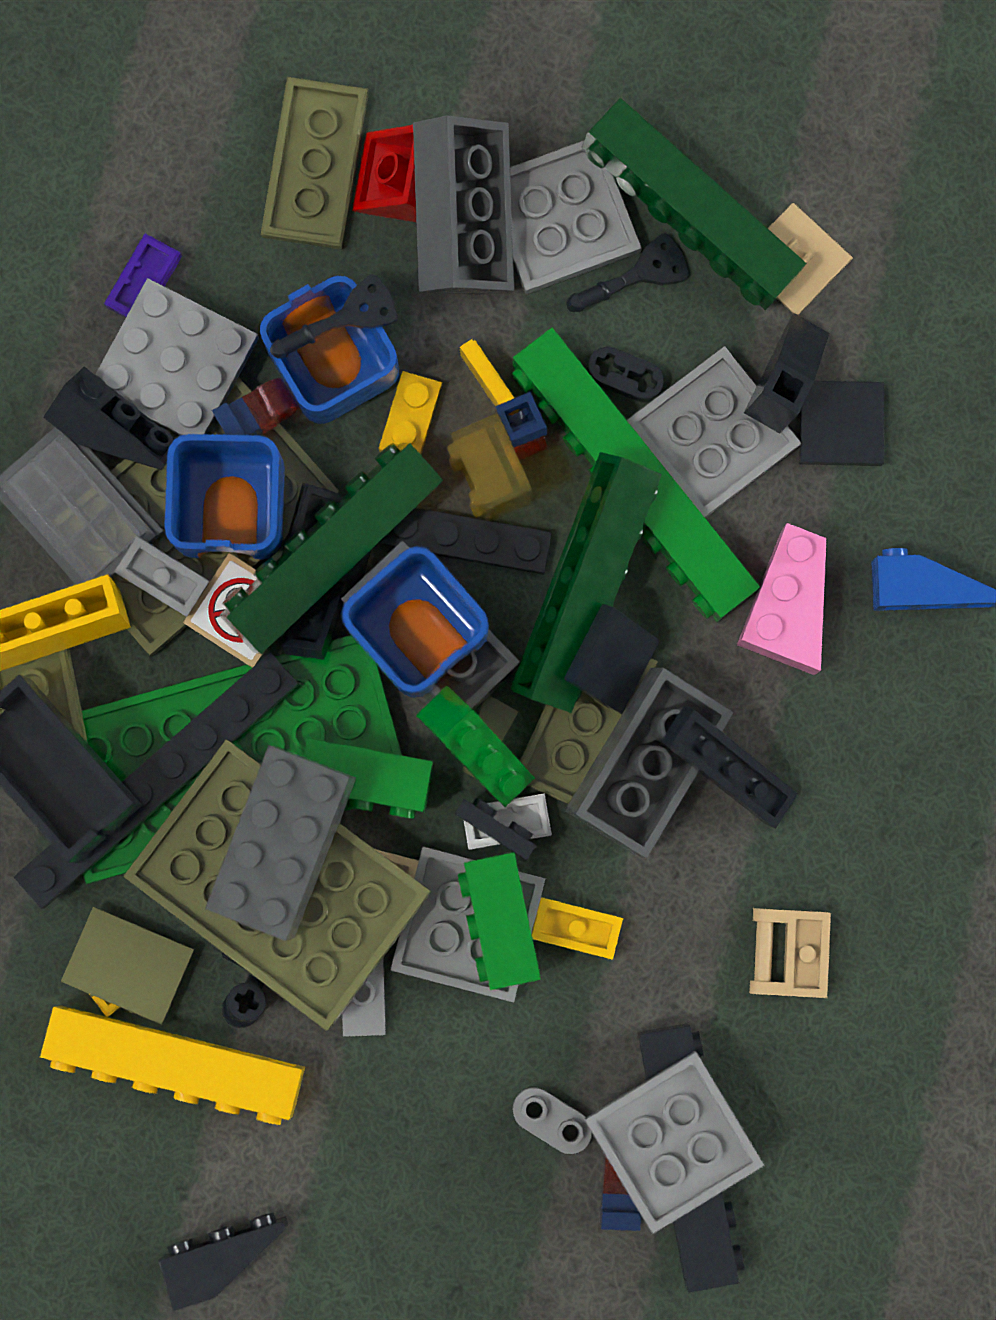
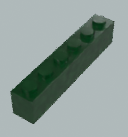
M621 98L587 133L582 148L585 150L588 159L595 166L606 168L615 176L618 185L624 192L631 196L636 195L647 205L649 213L657 221L669 224L678 232L679 239L686 247L693 251L698 250L705 256L715 273L723 278L732 280L740 288L742 296L749 303L755 306L760 305L766 311L807 264Z
M391 443L383 449L375 458L378 465L368 474L362 471L345 486L348 493L338 503L331 500L316 513L314 517L318 522L307 532L304 529L297 531L284 544L287 551L278 560L275 561L273 558L265 561L254 572L253 575L257 579L246 590L239 587L224 600L223 605L226 609L219 616L252 652L262 654L443 481L411 443H402L398 446Z
M600 452L510 690L532 700L572 713L582 691L564 680L602 604L613 607L620 584L627 575L628 563L634 547L641 538L648 510L657 496L658 484L662 474L623 457Z

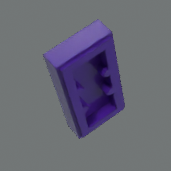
M144 234L104 305L126 318L147 278L164 287L166 286L182 258L181 253Z

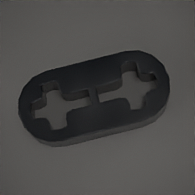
M612 347L597 349L589 360V374L599 386L643 403L653 401L662 391L664 383L663 374L657 366ZM607 357L614 359L613 367L623 371L624 374L622 376L610 371L607 377L600 375V367L595 363L597 361L604 362ZM644 373L651 374V382L656 385L655 389L648 387L645 393L637 390L638 382L627 378L628 374L638 378H642Z

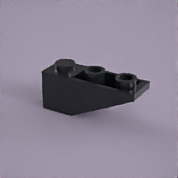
M794 313L765 368L744 414L780 434L801 410L815 380L829 333Z
M83 367L64 384L43 417L78 445L162 470L167 465L169 446L175 440L167 430L159 427L139 411L133 403L124 399L86 367Z
M274 1212L249 1220L251 1227L235 1232L233 1225L208 1233L210 1240L194 1245L192 1238L167 1246L169 1253L159 1259V1265L173 1311L214 1299L288 1226L287 1217L284 1216L276 1219Z

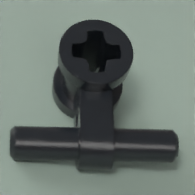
M222 953V958L242 967L225 953ZM249 973L245 983L236 985L229 992L222 1004V1015L225 1021L236 1028L251 1026L265 1009L266 999L262 991L264 983L251 973ZM242 997L250 1000L248 1003L249 1009L245 1014L238 1011V1002Z

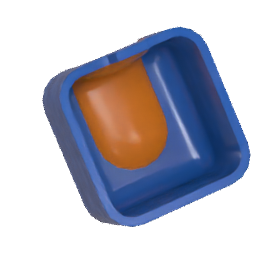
M346 276L331 277L313 288H310L308 284L288 295L289 301L268 313L260 324V334L270 358L303 414L314 423L325 424L335 420L389 389L399 376L397 354L383 327L367 329L345 326L329 331L315 340L314 344L309 343L288 354L286 358L278 359L270 353L271 344L279 338L280 340L303 328L304 324L309 325L326 319L342 309L351 291L357 286L352 279ZM362 305L360 310L366 312L369 307L368 305Z
M186 434L181 435L172 442L167 454L165 533L171 544L180 553L187 557L201 558L207 552H236L251 555L254 559L270 558L277 553L283 538L285 467L284 461L274 442L267 437L258 435Z
M413 547L402 552L352 595L344 604L342 611L343 622L351 636L398 690L410 697H422L432 691L435 683L450 668L471 651H478L483 646L489 633L487 616L481 607L438 558L428 549L422 547Z

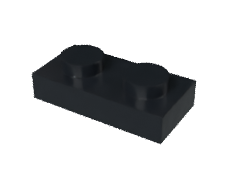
M337 581L287 629L282 642L285 654L325 660L344 606L341 599L348 593L345 582Z
M477 797L472 804L465 799L462 801L455 812L456 816L524 860H528L536 847L535 844L530 842L533 836L530 831L514 821H511L508 827L494 819L498 811Z

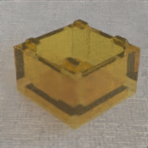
M497 413L450 433L452 444L447 447L451 456L449 457V462L454 472L462 470L471 489V492H469L471 500L470 509L474 517L483 516L484 520L493 521L531 504L532 488Z

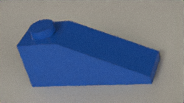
M905 548L882 550V556H877L872 561L874 611L996 607V589L921 555H908V551Z

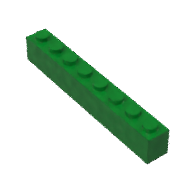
M550 328L513 357L515 371L511 373L512 377L525 393L532 390L541 403L537 405V408L543 417L551 425L558 422L566 432L563 440L576 457L583 454L592 465L588 470L590 475H592L600 452L623 457L662 474L658 484L657 496L650 505L643 524L644 532H642L641 539L654 554L661 551L670 564L666 566V569L673 580L680 587L686 583L696 597L692 599V602L704 618L708 619L712 616L718 623L759 590L760 586L553 328Z

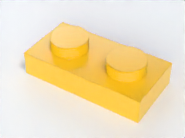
M402 371L379 445V452L391 443H394L396 446L402 443H411L420 454L422 453L442 388V382Z
M541 897L531 933L532 939L613 960L623 918Z

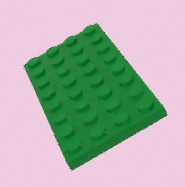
M351 635L331 641L325 660L287 654L275 656L297 681L299 686L233 743L259 764H262L269 745L277 746L303 756L307 738L402 755L378 666ZM243 665L83 710L82 716L87 742L122 782L252 667ZM201 772L84 874L86 884L126 874ZM347 802L344 812L354 810L356 808L347 807Z

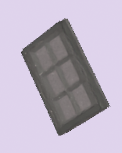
M56 427L0 475V500L76 585L107 574L113 579L117 575L114 571L136 536L152 544L164 533L160 526L88 447L76 444Z

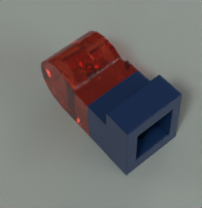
M276 378L262 384L230 404L226 402L218 406L212 412L226 435L261 436L275 428L278 423L293 415L299 406L283 379Z
M531 392L495 406L500 428L503 431L515 462L547 450L544 435L547 434V428ZM523 408L520 412L509 415L511 412Z
M604 1153L600 1227L605 1230L640 1231L641 1214Z

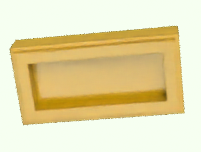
M471 339L460 346V356L494 406L514 399V396L475 340ZM519 409L511 412L509 415L518 413Z

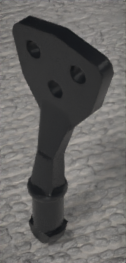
M662 233L644 248L633 268L620 277L605 282L600 281L596 286L578 294L573 293L567 299L566 307L574 313L582 312L586 307L602 300H609L611 295L624 287L640 282L662 286L684 282L688 278L689 272L683 253L669 234ZM660 245H665L667 251L661 250ZM653 262H657L660 268H655ZM673 267L678 268V274L673 273Z
M368 275L351 291L342 309L326 319L309 325L304 324L303 328L280 340L279 338L271 344L270 353L278 359L286 358L288 354L309 343L314 344L315 340L329 331L345 326L374 329L395 324L398 320V314L392 295L377 275ZM371 286L377 287L374 293L369 292ZM362 305H368L369 308L366 312L360 310ZM383 309L388 310V314L386 316L380 315Z

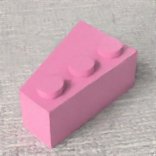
M789 523L784 526L738 640V646L812 675H816L821 671L826 538Z

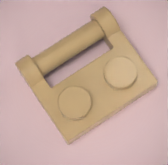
M753 908V921H757L754 981L750 980L749 993L827 998L831 913ZM774 922L786 923L783 982H771Z

